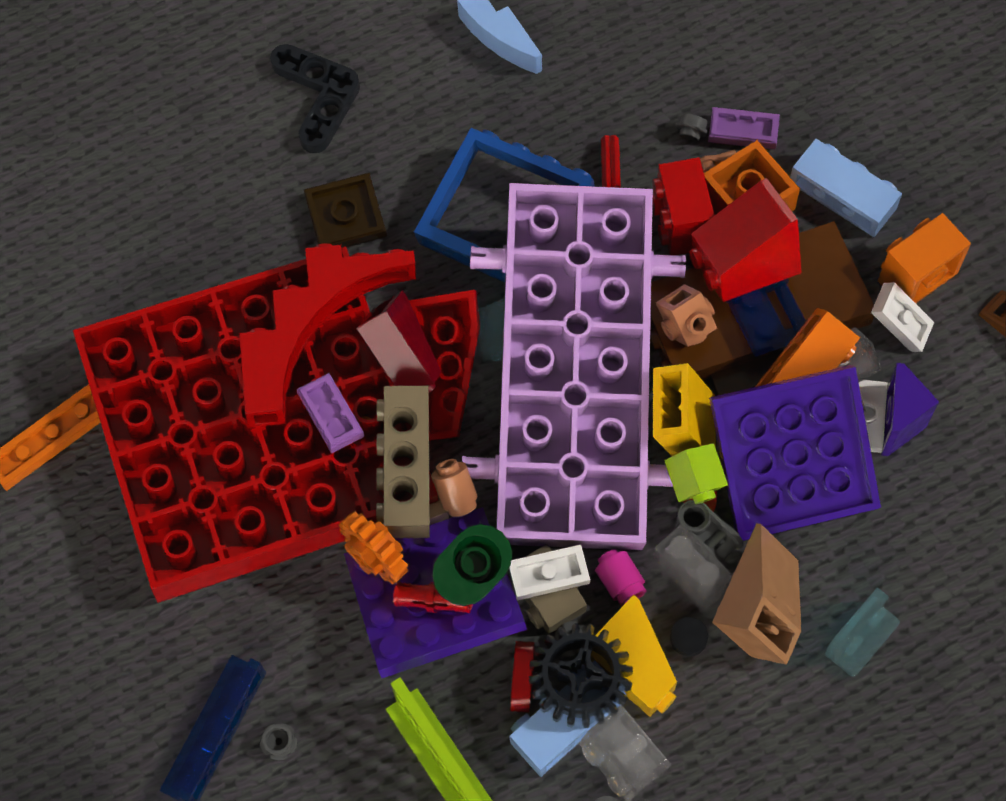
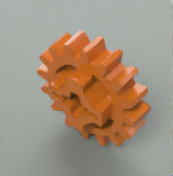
M354 511L339 524L340 532L346 537L344 539L347 542L344 545L346 551L368 575L371 572L375 576L380 574L384 581L388 580L391 584H394L409 571L407 569L408 564L402 559L404 556L401 554L403 551L401 544L395 540L388 531V528L380 521L374 523L370 520L368 522L363 514L359 515Z

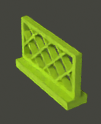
M401 677L390 683L396 702L385 710L445 801H492L419 690L416 688L410 692Z

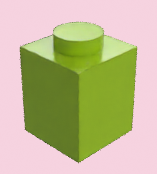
M714 443L686 449L664 460L678 502L693 499L695 504L707 502L716 498L714 491L728 486Z

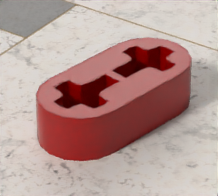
M516 641L510 711L530 713L532 685L529 684V676L533 675V671L530 669V661L534 660L535 642Z

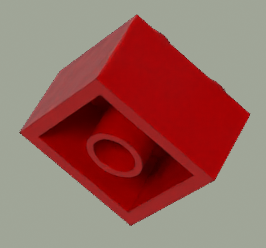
M700 157L658 164L657 178L652 179L654 192L652 210L654 216L660 215L661 225H658L659 239L662 246H668L670 255L689 253V250L693 248L691 233L715 216Z

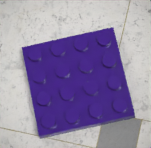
M848 365L709 398L723 471L728 483L727 491L734 527L743 541L750 539L756 523L761 524L771 534L881 508L855 366Z
M483 507L463 516L452 517L431 524L430 538H395L403 548L401 554L404 557L402 559L408 564L407 569L409 570L398 582L416 585H428L430 582H433L434 563L461 532L468 527L479 524L490 526ZM348 552L344 553L381 679L527 630L507 572L483 599L473 604L470 613L450 610H438L437 613H431L419 607L395 606L393 593L397 583L391 584L388 580L384 581L380 574L375 576L371 572L368 575Z

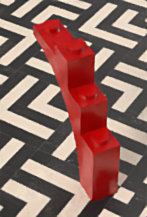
M323 243L313 248H305L309 287L288 285L280 290H273L276 329L254 328L248 332L239 333L245 414L249 428L286 424V396L291 375L305 345L317 329L338 309L359 296L388 284L416 279L414 250L393 249L382 254L355 253L350 257H342L341 245Z

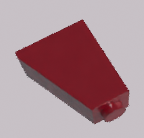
M402 290L375 306L357 327V330L395 386H428V393L436 388L435 381L442 371L411 304Z

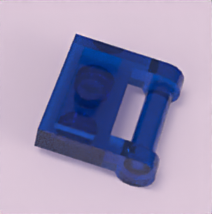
M788 278L727 301L755 357L787 346L807 321L787 285L789 282ZM775 291L793 326L792 328L784 329L766 293Z

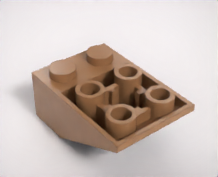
M756 523L712 623L749 656L787 665L801 633L799 563L765 527Z

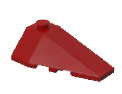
M476 290L409 300L442 371L435 381L436 388L429 393V441L460 436L480 330Z

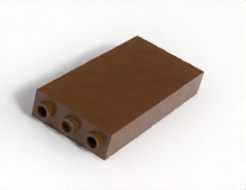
M835 221L799 233L801 274L725 302L720 299L715 290L710 291L708 289L701 269L692 268L686 270L684 278L665 277L651 282L650 347L653 351H659L663 360L659 362L660 367L688 363L699 377L706 381L710 379L711 374L775 353L779 356L816 308L828 311L850 330L872 324L874 315L871 313L874 307L873 301ZM684 284L700 291L709 300L715 312L712 317L717 326V329L709 333L703 342L689 347L676 340L671 341L666 336L661 327V322L664 320L656 305L657 301Z

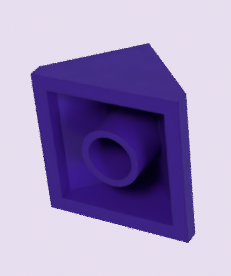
M896 363L887 385L884 444L881 456L891 455L927 428L939 403L934 395L904 363Z

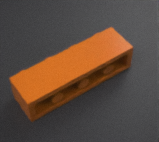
M816 308L755 387L835 369L840 363L847 362L853 356L857 348L855 344L860 337L828 311Z

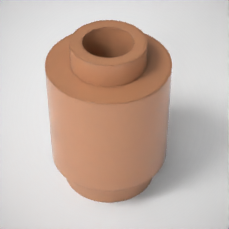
M448 459L439 463L431 478L443 509L447 510L452 517H459L472 512L477 507L475 500L478 495L466 463L457 462L456 459Z

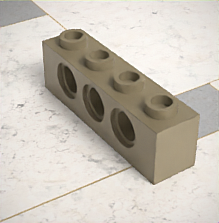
M384 386V399H377V421H384V433H377V456H384V468H377V490H384V503H377L376 519L377 522L380 521L388 528V531L394 538H430L428 386ZM399 423H408L412 426L410 430L405 432L394 429ZM399 457H408L412 460V463L401 467L396 465L394 461ZM401 491L409 492L413 496L406 502L394 499V495Z

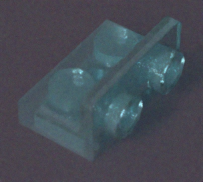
M878 587L830 642L824 654L852 677L858 675L900 624V620L884 608L889 596Z

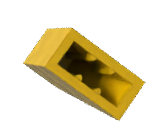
M633 594L595 636L598 637L600 632L606 629L609 632L606 643L614 639L620 640L621 645L615 653L627 651L629 659L622 665L633 667V674L625 677L632 682V689L624 692L634 704L651 717L656 710L664 713L674 702L677 696L673 692L675 691L677 680L640 600ZM592 651L591 662L595 660L608 675H613L607 661L601 655Z

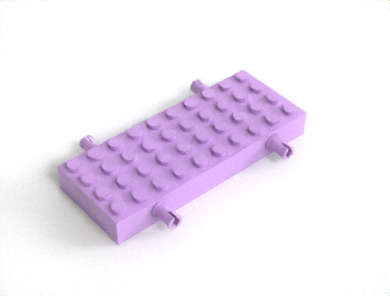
M509 183L507 245H503V248L471 246L470 269H496L506 273L499 455H495V458L462 456V462L466 463L471 479H488L498 483L496 529L505 535L510 545L544 546L547 544L549 547L581 545L582 548L643 550L646 544L647 489H649V486L673 487L666 465L650 464V461H648L651 279L653 276L684 278L686 256L654 255L652 251L653 189Z

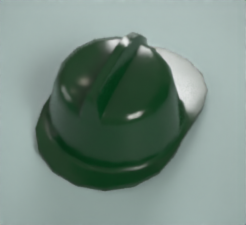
M479 524L468 527L449 544L434 563L432 578L436 590L442 598L452 604L462 606L476 604L494 588L511 566L512 550L510 542L501 531L493 526Z

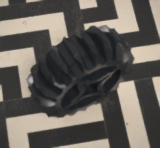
M575 623L572 625V634L567 635L563 627L557 629L558 641L552 636L547 635L544 638V642L549 649L536 647L535 655L541 660L530 661V669L537 673L529 676V684L540 686L532 692L534 700L546 698L540 706L542 712L545 713L553 707L556 708L553 713V721L558 722L563 714L568 715V727L574 726L575 717L582 718L583 728H589L590 716H594L596 722L601 725L605 722L603 710L614 717L617 715L618 709L613 702L622 705L626 704L627 696L621 691L632 689V682L625 677L633 674V667L622 665L629 659L627 651L615 653L621 645L619 639L606 643L609 635L606 629L602 630L597 637L594 636V625L589 624L586 633H579L580 627ZM580 648L574 660L560 661L559 664L554 663L566 651ZM592 651L598 653L607 661L613 675L604 674L603 669H599L592 664ZM585 660V681L580 682L579 690L576 691L577 681H575L574 673L577 674V669H581L582 662ZM548 675L558 677V681L566 683L570 687L571 695L569 701L556 693L549 681ZM602 687L609 688L599 699L589 703H582L584 694L592 689L602 690Z

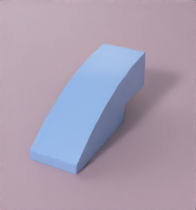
M457 0L459 18L485 46L520 68L535 74L542 71V54L508 6L496 12L489 0Z

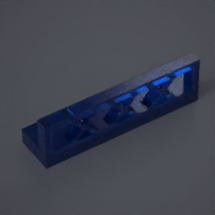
M231 655L159 791L177 801H200L266 675V671L260 662L252 658L246 662Z

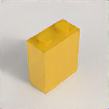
M688 363L653 368V437L671 456L686 449L714 443L716 448L715 425L709 399L714 397L715 394Z

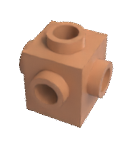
M685 284L656 302L664 320L661 322V327L671 341L676 340L689 347L703 342L709 333L717 329L712 317L715 312L709 300L700 291Z

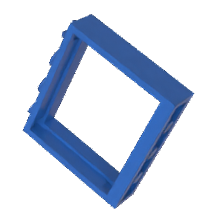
M470 128L414 230V234L420 245L470 267L471 246H480L437 228V225L478 150L560 185L595 187L594 180L590 174L582 169L573 168L571 170L561 166L560 162L551 156L543 155L540 157L531 153L527 147L520 143L513 142L511 145L504 142L489 130H482L480 132ZM475 269L505 282L506 273H502V270Z

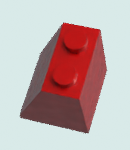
M767 178L760 180L691 233L693 248L689 250L691 262L695 269L702 270L708 289L710 291L715 290L723 302L802 273L798 219Z

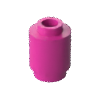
M612 549L598 559L599 565L596 567L595 572L613 601H618L623 606L633 594L640 599L647 592L643 586L645 580L627 551L618 552L617 549Z

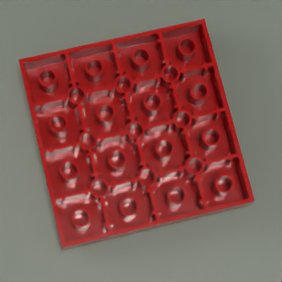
M342 247V257H350L347 247ZM306 259L73 330L148 581L157 603L344 542L346 537L340 532L339 524L354 511L359 515L363 514L368 522L372 520L374 523H377V503H384V490H377V468H384V456H377V433H384V421H377V399H384V386L395 385L357 330V327L370 313L364 294L338 309L317 329L303 348L293 369L286 396V424L249 428L247 422L239 333L248 332L254 328L276 329L273 290H280L288 285L309 287ZM330 373L364 432L363 438L334 453L330 452L297 393L298 388ZM362 416H367V417H370L371 419H370V420H366V419H363ZM399 423L394 427V429L400 432H405L412 428L408 423ZM399 457L394 463L404 467L411 464L412 460L408 457ZM429 472V504L438 501V494ZM401 491L394 495V499L400 502H406L413 497L412 494L406 491Z

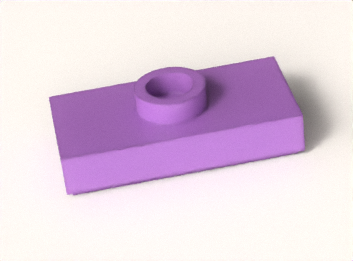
M712 107L708 142L748 146L758 140L765 149L776 150L780 114Z
M330 373L297 389L298 396L331 453L364 437L362 428Z

